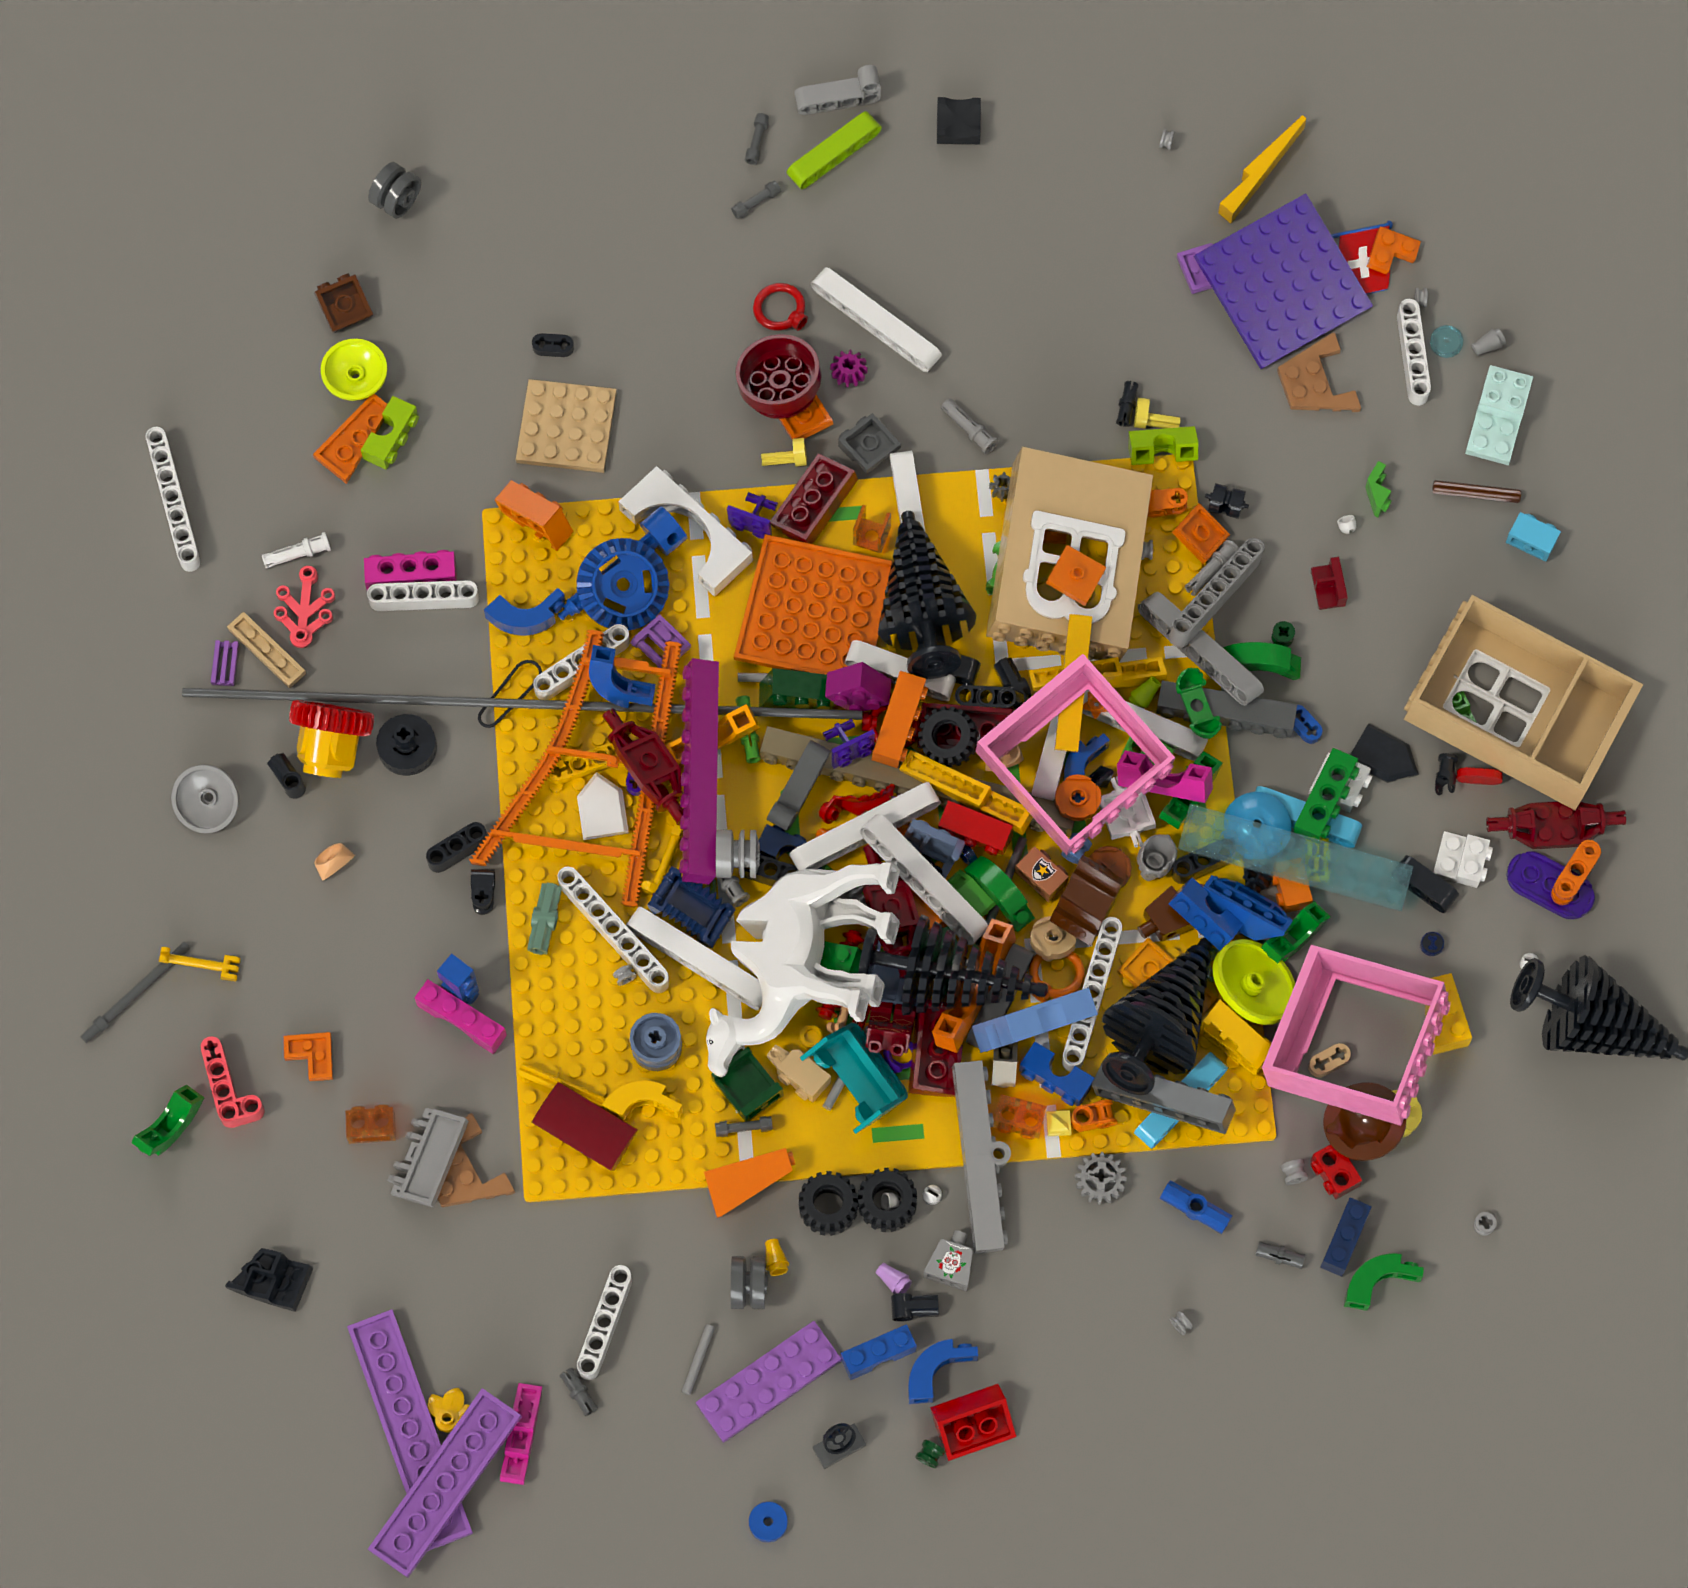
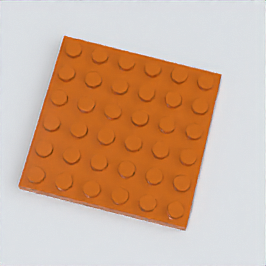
M765 534L734 653V660L770 668L827 675V672L847 667L845 660L853 640L862 641L877 647L879 621L883 600L886 599L885 590L892 561Z

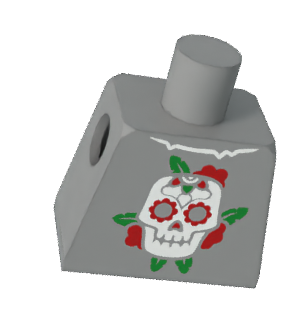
M955 1230L951 1241L940 1240L925 1268L924 1278L967 1291L973 1249L965 1246L968 1236L966 1233Z

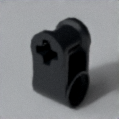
M471 869L473 909L480 915L488 914L494 906L495 869Z

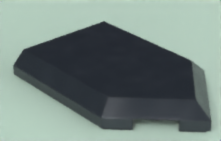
M1371 724L1367 725L1350 754L1358 758V763L1371 768L1370 774L1387 783L1419 775L1409 744Z

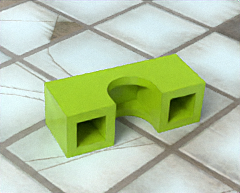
M395 396L391 397L382 413L384 423L392 426L393 430L383 436L371 432L361 448L364 460L387 470L390 464L395 462L400 446L405 445L408 439V432L411 427L414 428L419 420L416 406Z
M1195 426L1129 431L1128 449L1131 465L1154 464V455L1159 452L1173 454L1176 462L1198 460V438Z

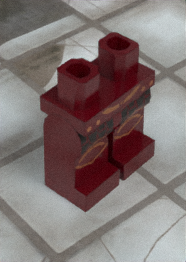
M881 1001L879 1007L871 1006L866 1038V1047L869 1049V1052L878 1053L881 1050H887L894 1056H902L903 1053H908L915 1023L916 1006H914L910 1015H902V1004H896L892 1023L890 1022L893 1003Z

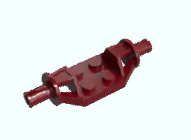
M614 708L611 709V712L610 710L606 711L602 717L612 729L607 740L613 744L617 756L639 788L656 805L655 809L657 812L661 813L668 810L676 824L680 825L683 808H681L679 802L681 801L682 794H684L681 786L680 766L656 732L637 726L634 721L624 723ZM632 733L639 739L632 741L629 735ZM671 783L673 792L669 794L667 787Z
M1560 802L1529 803L1515 809L1513 807L1508 808L1507 817H1487L1486 826L1488 827L1486 829L1487 832L1508 831L1511 840L1516 839L1532 849L1578 847L1583 841L1591 840L1597 835H1603L1607 825H1626V816H1624L1626 812L1625 810L1605 812L1602 803L1593 805L1580 802L1576 810ZM1596 824L1595 828L1585 830V826ZM1517 828L1529 829V834L1517 831Z
M870 845L863 847L868 864L883 863L879 854ZM900 876L894 894H886L880 885H863L867 907L880 913L892 912L900 921L894 944H886L879 936L878 940L884 951L909 957L919 920L910 886ZM907 935V945L903 946L902 937ZM898 969L900 979H904L907 971Z

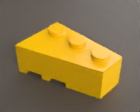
M1221 1000L1216 1003L1204 1018L1200 1029L1201 1036L1256 1076L1262 1069L1272 1043L1267 1038L1260 1036Z

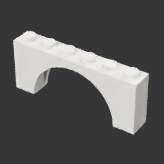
M656 466L618 501L619 510L635 525L660 506L668 512L682 514L696 521L704 529L711 543L708 561L698 573V580L715 597L753 561L752 549L746 542L741 543L729 527L725 528L722 526L715 514H709L698 499L691 498L688 495L687 489L681 484L677 485L666 470L662 471Z

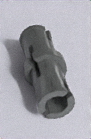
M1259 1241L1255 1255L1276 1261L1275 1264L1278 1265L1283 1263L1302 1269L1305 1254L1286 1250L1285 1246L1276 1247Z
M567 1369L566 1371L571 1379L568 1378L565 1372L560 1375V1378H562L570 1390L571 1398L577 1401L584 1415L588 1416L591 1412L587 1404L593 1412L598 1407L588 1394L587 1386L585 1384L582 1385L574 1369Z

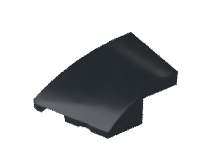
M261 1248L253 1256V1259L241 1268L242 1272L233 1281H228L225 1287L249 1298L296 1312L313 1268L308 1264L289 1260L282 1252Z

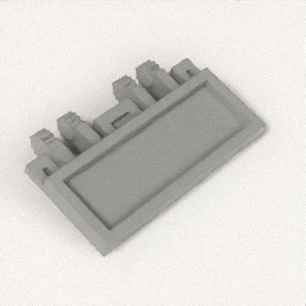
M425 1108L422 1117L428 1119V1122L415 1118L411 1121L414 1127L425 1130L424 1134L419 1135L407 1132L405 1136L408 1140L413 1141L404 1159L410 1162L411 1165L395 1161L393 1165L396 1170L406 1172V1178L389 1175L387 1181L396 1184L393 1186L391 1195L434 1208L469 1121L464 1117Z

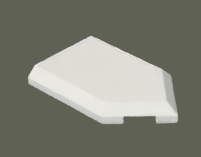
M596 772L577 796L583 840L628 834L629 830L622 789Z

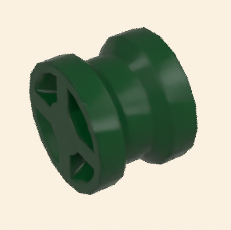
M1286 621L1276 623L1272 631V643L1285 647L1291 646L1295 636L1294 626Z
M924 1440L922 1443L923 1448L920 1452H917L915 1458L921 1463L936 1469L938 1459L944 1455L945 1450L929 1440Z

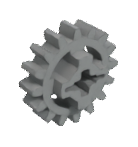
M1101 1152L1100 1157L1097 1158L1092 1153L1090 1161L1087 1158H1083L1084 1166L1078 1165L1077 1167L1080 1173L1075 1174V1179L1080 1180V1182L1076 1184V1188H1083L1081 1196L1083 1197L1088 1194L1089 1202H1092L1095 1198L1099 1205L1102 1199L1110 1203L1111 1196L1118 1199V1191H1124L1125 1187L1120 1183H1126L1127 1177L1121 1176L1126 1170L1125 1168H1119L1120 1160L1112 1161V1154L1108 1158H1104V1152ZM1097 1164V1167L1093 1171L1088 1170L1090 1167ZM1106 1165L1112 1168L1114 1172H1111ZM1098 1175H1103V1182H1099ZM1087 1184L1092 1185L1096 1191L1092 1190ZM1115 1185L1111 1190L1105 1192L1108 1186Z

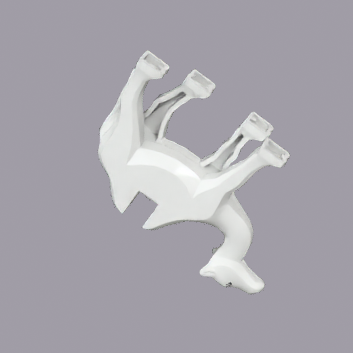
M893 863L851 864L838 871L805 869L803 871L787 873L774 883L765 896L742 909L736 921L755 939H763V941H731V950L735 957L757 976L762 990V1007L759 1014L751 1019L721 1014L715 1008L710 1009L711 1023L707 1030L706 1043L709 1053L708 1068L712 1073L719 1077L725 1076L734 1054L742 1045H757L774 1039L783 1031L796 1012L810 1000L846 1007L850 1016L856 1022L864 1021L868 1003L872 1007H879L885 984L878 975L850 974L841 970H830L822 967L820 963L824 950V930L828 928L860 924L877 930L878 935L886 944L895 943L900 921L892 912L880 913L865 906L857 899L839 898L843 893L862 885H880L886 894H894L900 870Z

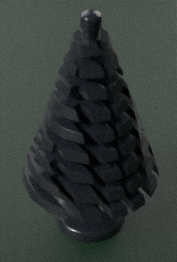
M904 511L901 514L902 524H900L895 543L896 549L893 552L891 569L885 590L886 599L883 600L878 635L884 643L893 647L890 635L897 634L900 649L912 650L909 632L915 631L918 645L924 644V647L912 653L907 659V671L910 674L925 679H937L955 672L961 665V655L955 648L946 645L943 626L949 625L952 642H955L963 637L960 621L966 620L968 631L970 632L975 625L976 613L963 594L959 584L957 585L954 576L950 574L948 567L935 546L930 542V538L924 532L920 522L915 521L914 512Z
M921 914L917 923L909 957L878 951L879 935L875 929L869 928L864 940L858 974H872L874 965L907 971L902 995V1015H910L912 1013L916 1000L918 1003L916 1007L917 1013H926L931 996L932 1012L940 1011L947 988L946 1008L947 1010L955 1009L963 981L962 1008L970 1007L976 984H978L976 1006L985 1004L989 986H993L991 1003L1000 1002L1003 988L1007 989L1006 1002L1014 1001L1017 990L1022 991L1021 1000L1029 999L1030 994L1045 997L1048 993V985L1032 982L1033 976L1028 973L1025 974L1024 981H1020V969L1014 965L1011 969L1010 978L1005 977L1007 962L999 959L996 975H993L994 954L986 951L981 968L982 972L979 971L981 947L976 944L972 946L967 968L965 969L968 941L961 936L954 955L956 936L954 931L948 929L945 933L941 949L942 925L935 921L930 931L929 917Z
M1201 938L1197 945L1189 947L1185 953L1177 956V959L1168 963L1164 968L1160 969L1104 1012L1102 1022L1105 1025L1103 1029L1106 1036L1115 1040L1111 1043L1119 1052L1109 1053L1104 1058L1102 1070L1107 1079L1119 1089L1134 1095H1146L1152 1091L1155 1085V1077L1152 1071L1166 1075L1170 1071L1175 1075L1184 1074L1186 1070L1190 1071L1194 1067L1204 1007L1203 1002L1205 1001V989L1207 988V976L1209 974L1208 966L1211 961L1209 951L1213 946L1206 938Z
M1586 955L1579 957V962L1575 961L1570 966V970L1567 969L1562 977V985L1558 984L1556 989L1542 984L1545 969L1543 962L1537 958L1530 959L1524 965L1514 983L1510 998V1005L1513 1010L1517 1012L1525 1011L1536 997L1552 1003V1011L1548 1009L1542 1029V1041L1546 1050L1575 1051L1580 1053H1587L1588 1050V1052L1593 1054H1600V1052L1604 1055L1617 1054L1618 1056L1634 1054V1057L1640 1058L1644 1055L1647 1058L1660 1056L1661 1059L1667 1060L1671 1059V1055L1682 1061L1688 1058V1048L1678 1045V1038L1672 1033L1669 1034L1668 1029L1663 1024L1659 1025V1021L1650 1015L1644 1006L1641 1005L1640 1007L1638 1001L1628 994L1622 986L1617 985L1616 980L1608 975L1602 967L1598 966L1590 956L1589 958Z

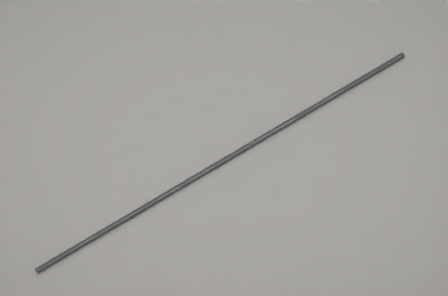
M202 688L182 689L183 697L556 710H563V707H566L565 703H567L560 700ZM584 701L582 703L583 707L580 708L586 711H611L614 708L616 712L653 713L656 706L655 704L649 706L629 703L628 708H623L611 702ZM671 704L672 708L670 710L671 713L682 714L685 705ZM718 706V715H726L740 707ZM750 707L754 716L862 720L863 713L858 710Z

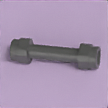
M758 113L755 117L753 139L750 148L746 151L745 162L751 165H756L759 160L763 131L768 126L769 116L764 113Z
M776 181L769 182L765 185L763 191L744 203L741 201L736 203L731 208L734 216L737 219L746 216L748 210L769 196L771 198L777 196L781 192V188Z
M771 1116L759 1117L760 1120L727 1124V1121H720L715 1123L716 1137H728V1133L761 1129V1132L773 1130Z

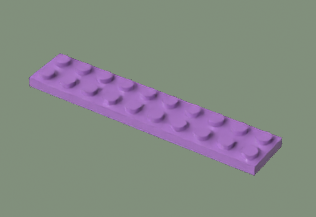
M391 1309L349 1325L347 1328L407 1494L438 1451L441 1443L394 1312ZM462 1503L428 1551L473 1534Z

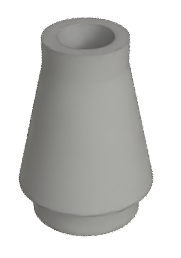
M1499 328L1491 329L1478 341L1471 344L1475 354L1479 356L1483 353L1501 349L1502 345L1506 344V340Z

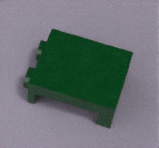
M749 1047L744 1050L741 1048L734 1054L725 1076L719 1077L714 1073L711 1074L712 1081L745 1122L752 1120L784 1096L783 1088L778 1082H774L753 1056L752 1050Z

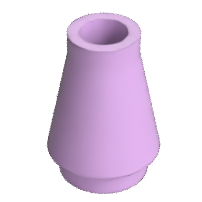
M882 1263L876 1271V1274L893 1294L906 1293L912 1284L909 1275L888 1266L886 1263Z

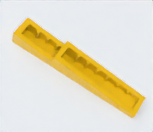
M1302 115L1243 170V182L1220 202L1218 213L1230 224L1305 128L1306 117Z
M1069 614L1063 670L1082 654L1088 659L1092 616ZM1084 693L1058 714L1054 750L1078 752Z
M1118 657L1090 661L1113 688L1138 687L1151 676L1155 677L1160 683H1162V680L1167 681V672L1162 657L1119 663ZM1063 665L1029 670L1028 674L1033 691H1039L1063 671Z
M909 751L905 761L899 768L901 772L922 783L929 782L935 790L969 808L1013 825V831L1022 836L1033 819L1022 804L992 791L991 787L915 751Z

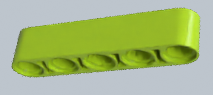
M864 111L795 161L786 173L803 190L880 133L882 127L868 111Z

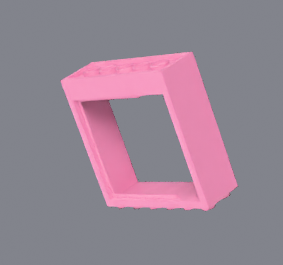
M1084 654L1079 656L977 742L975 751L1066 855L1071 851L1074 854L1077 853L1084 846L1083 843L1088 837L1093 839L1102 831L1103 824L1106 822L1111 824L1116 820L1123 807L1126 810L1129 809L1137 801L1136 799L1141 792L1145 795L1154 787L1153 784L1158 778L1163 780L1167 777L1174 767L1172 764L1175 759L1173 754ZM1089 690L1155 765L1092 818V822L1070 840L1000 759L1020 742H1026L1084 692Z
M1311 945L1262 1066L1268 1086L1401 1126L1404 1118L1407 1119L1411 1111V1105L1409 1104L1411 1099L1417 1096L1419 1078L1425 1075L1427 1057H1431L1433 1054L1435 1036L1440 1035L1443 1026L1442 1018L1448 1014L1451 1003L1448 1001V992H1446L1444 982ZM1336 979L1430 1006L1394 1101L1297 1073L1304 1054L1308 1052Z

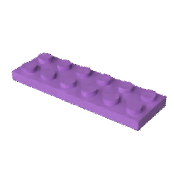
M812 1321L699 1399L696 1405L724 1443L837 1365L842 1359L815 1321Z

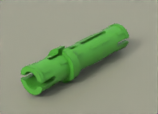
M740 696L735 699L738 707L746 704L751 707L749 696ZM754 731L750 733L752 747L750 746L748 735L741 738V744L745 748L747 763H757L761 760L758 748L759 736Z

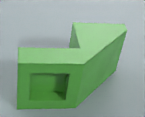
M1380 461L1375 465L1365 486L1374 516L1379 517L1382 511L1386 512L1392 502L1389 499L1391 490L1381 486L1387 474L1384 473L1386 465Z
M961 869L947 880L982 917L996 905L976 881Z

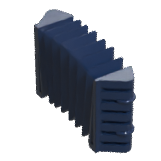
M671 866L668 870L669 872L663 876L658 889L652 894L651 901L647 904L651 910L650 912L653 914L663 912L662 918L669 915V920L675 918L674 923L681 921V927H687L686 932L691 931V936L697 935V942L706 947L713 948L717 940L720 939V935L726 925L731 921V917L736 909L728 902L722 904L723 897L716 899L717 892L710 894V886L703 888L701 883L682 881V873Z

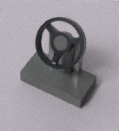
M840 1423L829 1428L823 1435V1441L814 1445L812 1449L823 1468L826 1469L865 1447L866 1442L855 1423L852 1425Z

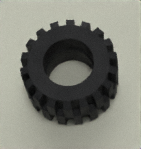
M946 706L940 707L941 710L938 711L934 709L932 710L933 714L930 716L927 714L924 717L926 721L920 724L921 732H918V737L921 740L919 743L923 748V752L930 759L947 767H952V765L960 766L962 761H969V756L975 754L974 749L977 746V737H979L975 723L961 709L958 710L952 706L950 708ZM947 725L958 726L961 730V738L958 744L949 749L940 748L937 744L938 732Z
M884 1168L882 1172L877 1169L874 1170L873 1175L869 1173L866 1176V1180L860 1184V1190H858L859 1213L864 1217V1222L866 1224L870 1223L871 1228L875 1230L877 1227L881 1228V1232H886V1229H891V1232H894L897 1227L902 1229L905 1227L906 1222L910 1223L912 1216L915 1215L917 1206V1190L914 1188L912 1179L908 1180L907 1174H900L899 1170L895 1168L894 1171ZM890 1189L900 1195L902 1202L896 1209L884 1211L874 1204L873 1198L879 1191Z
M826 1171L825 1175L819 1172L816 1173L815 1178L811 1176L808 1178V1183L803 1184L802 1191L799 1193V1211L804 1224L810 1226L811 1231H820V1235L824 1236L826 1232L832 1236L835 1235L836 1231L842 1233L845 1231L846 1226L849 1228L852 1225V1220H855L857 1216L858 1195L855 1192V1186L850 1184V1180L847 1177L842 1178L838 1172L836 1175H832V1171ZM823 1193H834L841 1198L843 1204L836 1213L823 1214L815 1208L814 1201Z

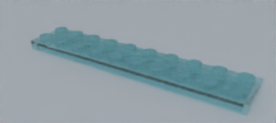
M1189 804L1177 848L1397 911H1402L1413 870L1411 865Z

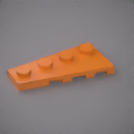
M376 394L370 396L313 454L314 458L347 484L362 459L361 448L370 433L376 434L384 422L382 413L387 403Z

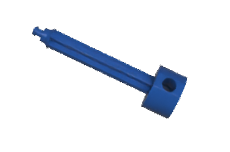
M662 506L639 523L646 534L639 541L654 550L658 548L665 556L669 555L688 539L681 526ZM617 558L601 573L605 574L611 568L620 563L621 561L619 560V558ZM577 593L571 598H567V602L563 606L564 610L558 613V617L561 620H565V617L568 615L572 617L574 614H579L583 610Z

